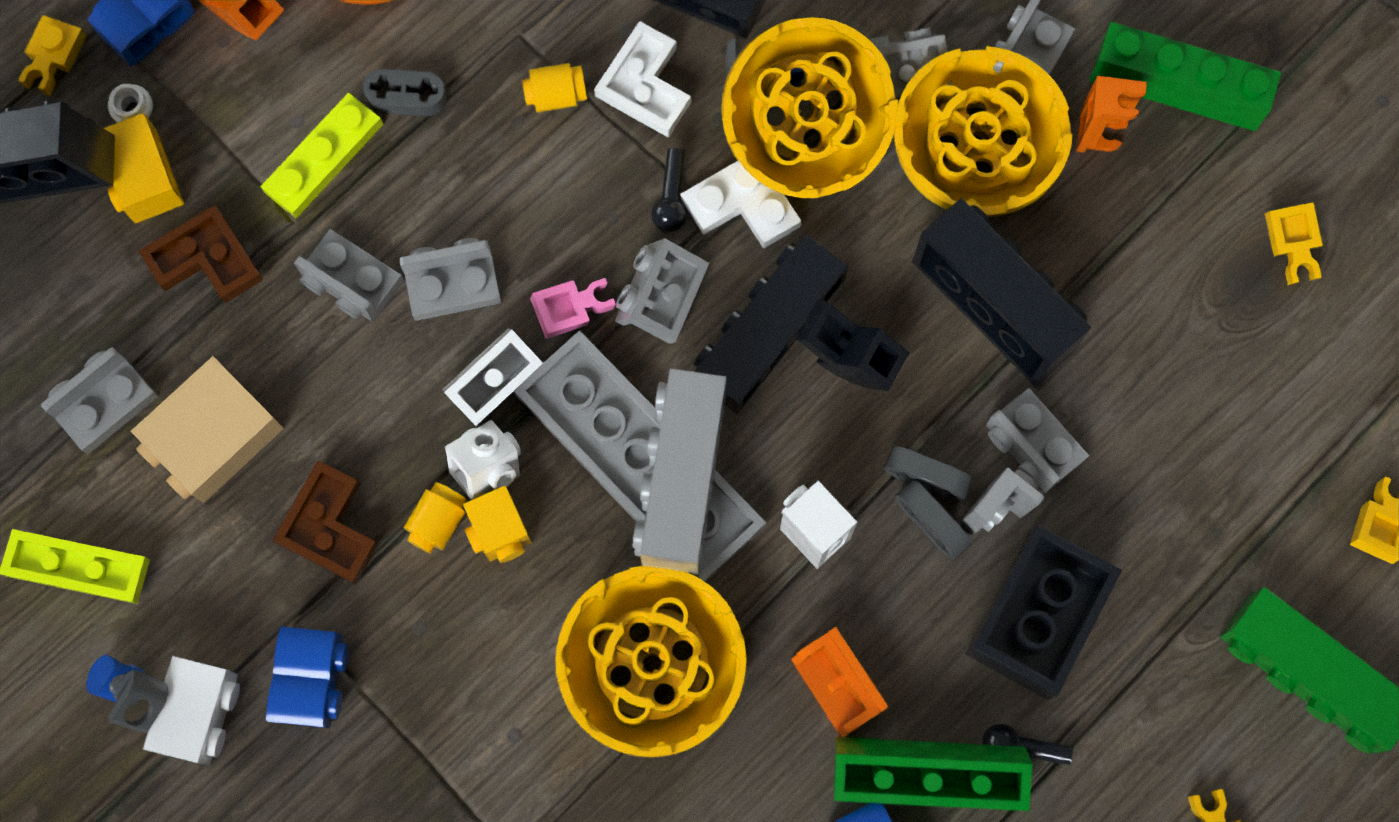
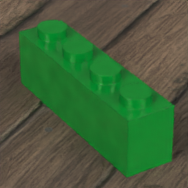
M1110 22L1100 43L1089 82L1094 83L1097 76L1147 82L1146 94L1141 98L1256 132L1271 111L1281 72Z
M1262 587L1248 596L1219 636L1229 644L1227 647L1228 651L1240 661L1249 665L1255 663L1267 672L1266 679L1280 691L1287 694L1293 692L1307 703L1305 706L1306 710L1315 718L1327 724H1330L1332 721L1346 732L1345 739L1356 749L1370 754V752L1375 754L1391 751L1399 740V687L1267 588Z
M835 737L834 801L1030 811L1032 762L1025 746Z

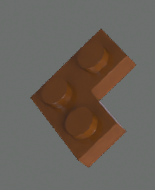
M213 205L138 251L165 292L201 269L204 270L225 303L263 281L262 276L216 205Z
M317 461L272 541L322 568L357 584L378 543L339 522L361 483Z

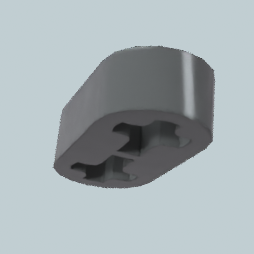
M377 69L371 72L363 83V93L370 107L380 113L434 116L440 113L447 103V92L441 78L430 72ZM383 84H389L392 91L387 92L385 98L380 99L376 91H380ZM425 87H432L434 94L429 96L428 101L422 102L419 94L424 93Z
M892 447L884 466V470L897 479L907 483L914 480L927 491L957 502L965 501L973 482V478L964 471L903 447Z
M912 480L895 495V499L901 509L949 559L955 560L971 546V541L965 531L918 482Z

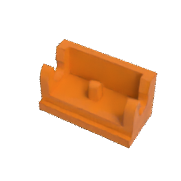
M1097 76L1080 110L1076 152L1085 153L1086 149L1110 152L1119 149L1122 144L1121 141L1116 139L1107 140L1102 136V133L1106 127L1113 130L1126 129L1128 121L1138 116L1139 110L1135 109L1140 98L1146 94L1147 82Z
M837 627L798 651L797 655L791 658L793 665L840 737H845L888 708V705Z

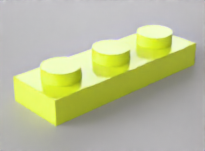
M348 92L260 187L265 194L297 219L383 126L381 118Z
M12 529L0 567V574L5 577L138 604L150 559L135 554Z

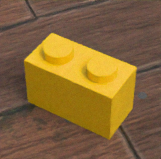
M144 113L104 128L115 135L113 186L107 188V191L118 213L124 211L136 224L185 205L158 132Z

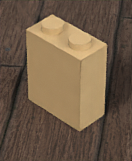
M212 356L134 427L131 432L141 442L136 450L154 468L161 463L171 473L166 481L182 498L186 499L192 495L204 504L284 428Z

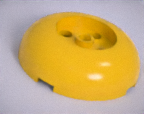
M811 17L788 20L756 36L734 61L728 73L722 95L721 111L724 133L737 161L747 173L764 186L784 195L797 198H819L831 195L842 190L845 191L862 181L884 157L896 127L894 123L898 99H895L894 87L890 76L891 70L883 55L867 37L854 28L826 18ZM794 68H801L806 74L805 83L800 87H794L789 82L791 80V71ZM833 90L840 93L842 101L841 106L836 110L829 108L826 99L827 94ZM801 100L808 101L810 104V111L806 116H801L802 110L798 109ZM773 106L779 107L784 113L783 121L777 126H773L767 121V112ZM809 129H815L820 134V142L814 148L807 147L803 141V136Z
M986 46L985 50L962 52L959 48L944 53L928 62L906 85L895 114L894 143L896 153L910 182L922 195L937 206L948 210L962 198L969 206L975 205L979 207L987 217L1007 215L1034 203L1052 187L1060 176L1069 157L1073 134H1071L1068 116L1069 107L1056 82L1045 70L1030 59L1018 53L997 47ZM997 61L1004 62L1000 74L993 70V66ZM951 81H952V83H953V86H952V85H946V84H948V83L951 82ZM969 108L984 109V111L977 112L972 116H969L967 113ZM1007 130L1014 131L1018 138L1016 144L1008 145L1004 143L1001 133ZM945 135H951L957 140L958 145L955 148L953 143L941 142L940 138ZM980 161L987 162L991 166L992 172L982 173L978 171L976 163Z
M650 566L629 568L630 570L600 580L589 588L574 604L559 634L555 659L556 675L568 710L590 736L603 745L624 754L639 757H663L686 751L700 744L717 731L727 720L739 699L746 673V648L742 632L732 609L723 597L709 584L684 571ZM637 623L647 625L650 630L648 639L641 643L633 641L629 634L631 627ZM679 641H686L693 648L692 656L687 660H678L672 653L674 645ZM649 656H656L661 661V666L658 670L654 669L653 672H648L644 669V660ZM624 666L631 672V680L625 686H617L611 680V673L616 667ZM663 684L671 686L675 692L672 702L665 705L658 703L654 698L656 688Z

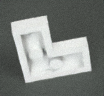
M639 21L595 87V97L669 138L691 104V96L658 78L677 49L676 41Z
M738 161L680 194L682 203L703 235L741 214L764 249L801 227V220L785 195L755 180Z

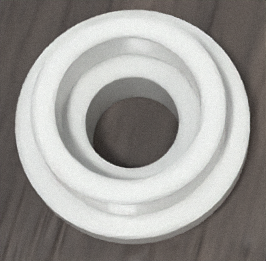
M119 85L109 96L108 111L117 123L142 113L149 118L152 113V98L139 85ZM130 103H138L136 108L126 112V107Z

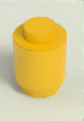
M570 63L529 69L530 78L522 80L526 105L535 104L537 113L575 107L578 101L587 100L581 65L570 67Z
M435 482L431 490H425L403 527L410 533L407 541L431 554L434 547L444 550L465 514L463 504L467 502V499L449 487Z

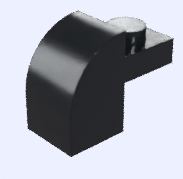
M828 301L816 302L796 337V340L819 357L816 363L848 382L868 389L889 391L909 355L906 349L880 328L857 326Z

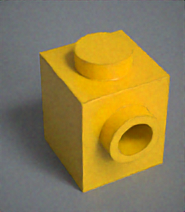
M505 485L463 504L472 524L464 530L475 554L484 551L490 562L498 559L500 563H504L522 555L525 552L524 546L532 543Z

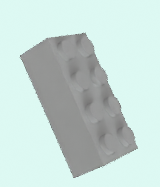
M670 368L668 382H659L655 410H657V421H661L660 428H651L648 455H650L649 465L654 466L653 474L644 473L640 501L643 502L642 510L647 511L645 521H636L633 537L635 556L641 558L642 566L684 571L699 578L726 402V376Z

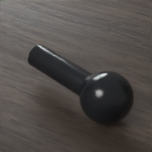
M668 148L662 199L654 204L651 211L654 225L664 232L678 230L686 219L685 207L679 201L685 150Z
M1006 724L992 725L983 735L982 744L1025 746L1030 758L1071 766L1073 746L1020 737L1012 727Z

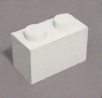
M508 328L442 390L477 426L537 370L543 362L512 329Z
M819 481L809 489L804 484L801 485L783 502L786 507L781 512L783 516L780 530L817 569L851 539L857 525V521Z
M172 656L164 680L168 687L167 701L149 729L143 749L210 766L213 757H218L224 746L226 731L222 729L227 710L232 711L238 700L240 685L236 683L238 674L226 669Z

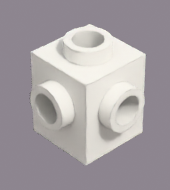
M492 420L478 428L467 430L459 439L445 446L449 473L471 500L504 485L508 487L514 479L520 476L518 456L521 455V449L510 432L503 433Z

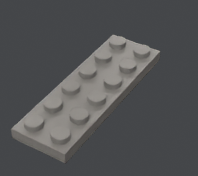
M579 330L513 392L635 521H645L647 511L642 510L643 502L640 501L644 473L653 474L654 466L649 465V438L651 428H660L661 421H657V410H655V407ZM716 470L699 571V578L704 582H707L766 526V522Z

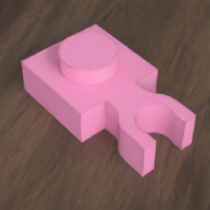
M606 278L592 282L586 290L578 292L575 282L572 280L532 293L530 300L545 338L548 339L587 326L590 321L587 312L600 314L613 310L616 305L614 298L606 302H600L594 297V292L606 288L608 284Z

